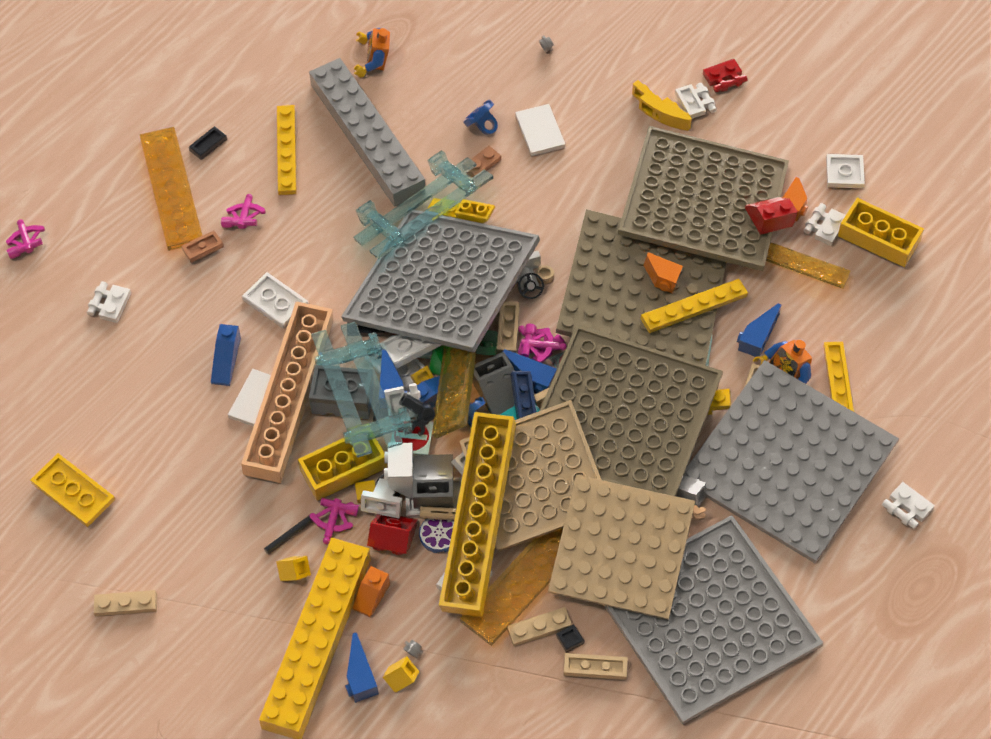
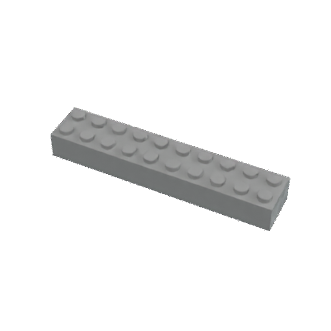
M341 58L309 71L311 86L393 206L396 207L425 193V178Z

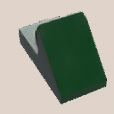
M487 330L476 349V354L496 355L498 345L497 331Z

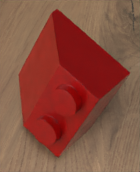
M777 197L745 205V209L760 235L793 227L798 213L790 198Z
M377 514L370 523L367 546L377 551L389 550L396 555L406 554L411 547L418 519L404 516L395 518Z

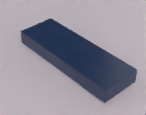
M512 371L510 376L516 418L520 419L537 412L530 371Z

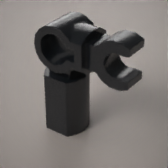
M404 393L399 404L415 414L419 413L417 420L410 424L409 429L413 431L415 427H420L418 435L422 436L425 432V425H428L435 418V410L431 405H423V402L408 393Z

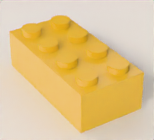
M856 198L840 223L838 237L905 268L921 242L924 228Z
M369 426L298 459L300 472L317 501L384 470V468H388L387 463H385V453Z

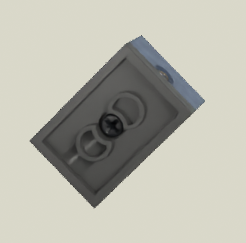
M315 365L309 394L311 413L320 415L334 413L340 417L353 415L355 418L369 419L375 388L373 370Z

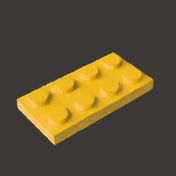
M59 453L30 479L31 484L86 527H89L115 501L114 495Z

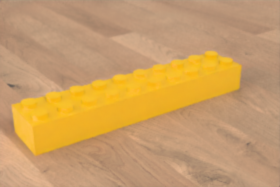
M474 412L439 607L442 612L483 617L516 430V422L513 416Z
M331 538L260 715L259 722L262 730L293 739H302L354 605L360 584L371 561L370 548Z

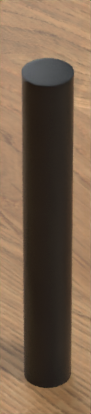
M310 515L264 548L265 552L269 555L313 522L310 519Z

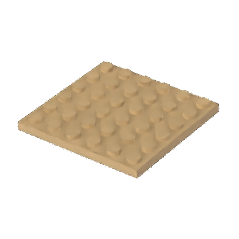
M571 400L515 420L516 430L496 538V546L499 552L562 529L576 475L601 480ZM470 437L459 441L465 459Z
M576 475L548 593L669 620L695 501Z

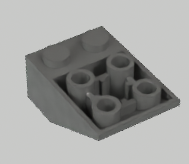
M504 352L469 367L470 380L480 397H483L486 402L485 406L490 414L500 415L515 406L510 376L514 368Z
M453 454L414 455V509H420V506L454 508L453 464L451 463L453 461Z

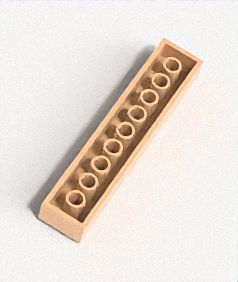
M295 302L241 463L243 475L277 483L282 482L309 398L315 365L320 364L333 324V309Z

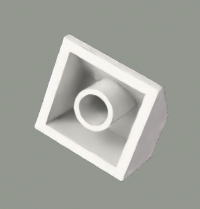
M412 443L388 444V451L384 454L385 463H388V468H384V479L388 480L390 489L408 498H413Z

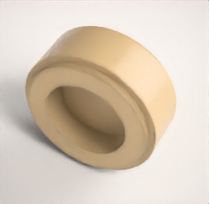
M542 265L537 268L536 274L543 279L544 284H549L553 281L554 270L550 266Z

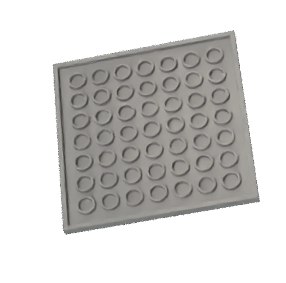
M409 209L341 317L344 322L475 353L540 241L539 235Z
M764 360L687 466L684 476L705 482L707 498L813 563H816L898 443L899 438Z
M733 515L687 539L669 620L604 605L682 725L823 646V641Z

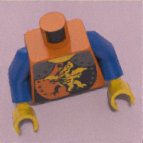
M374 28L372 31L367 32V34L360 31L357 32L356 35L359 36L356 39L357 42L366 44L368 41L367 64H365V67L357 64L354 67V70H356L354 74L362 78L367 71L370 72L374 69L384 71L389 53L390 31L385 28Z
M802 340L776 343L764 352V356H757L753 359V362H757L760 359L761 364L764 360L770 359V364L807 384L812 376V357L805 350L806 343Z

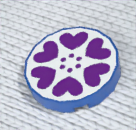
M426 519L423 521L419 530L421 544L433 553L449 551L454 520Z

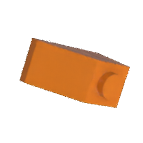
M795 177L782 198H790L798 211L795 221H798L801 216H805L808 210V206H806L808 198L800 178Z
M648 252L643 266L654 286L662 291L673 293L683 266Z
M372 566L369 568L360 584L353 610L371 618L390 586L388 573Z

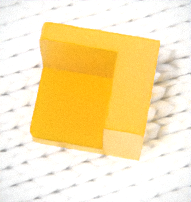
M292 556L276 561L280 581L299 580L311 575L307 556Z
M406 656L390 665L382 678L394 692H398L414 683L419 670Z

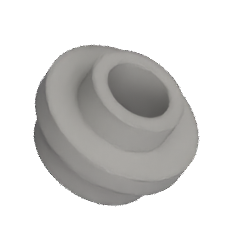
M542 36L539 43L545 52L553 51L552 46L554 44L550 37Z
M413 640L410 643L405 641L403 650L418 658L419 654L422 655L423 651L420 650L422 647L420 644Z

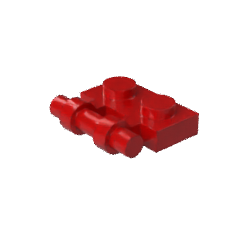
M735 59L703 69V76L709 85L713 86L715 93L727 91L728 88L733 86H741L742 83L748 81L746 75L741 76L742 70Z

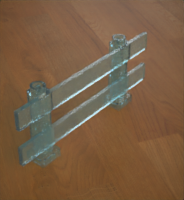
M441 150L427 161L432 174L435 176L442 175L384 216L377 212L375 204L371 200L356 209L361 224L364 226L370 224V226L353 238L363 246L380 233L384 235L386 239L369 250L379 260L492 180L493 175L484 169L473 178H470L466 173L477 166L474 161L467 157L454 166L448 161L446 153ZM451 183L458 186L456 190L402 228L398 229L393 225Z
M356 322L341 325L347 346L333 349L326 330L312 333L311 336L318 352V356L315 357L316 365H322L346 427L347 432L343 433L345 443H350L353 446L357 457L371 454L372 449L368 440L381 436L384 438L387 449L402 445L403 442L398 431L403 430L404 435L411 434L412 422L406 407L399 408L398 415L392 416L369 358L371 355L374 356L375 360L382 358V347L376 332L368 334L369 340L363 341ZM354 361L377 421L362 425L339 364Z

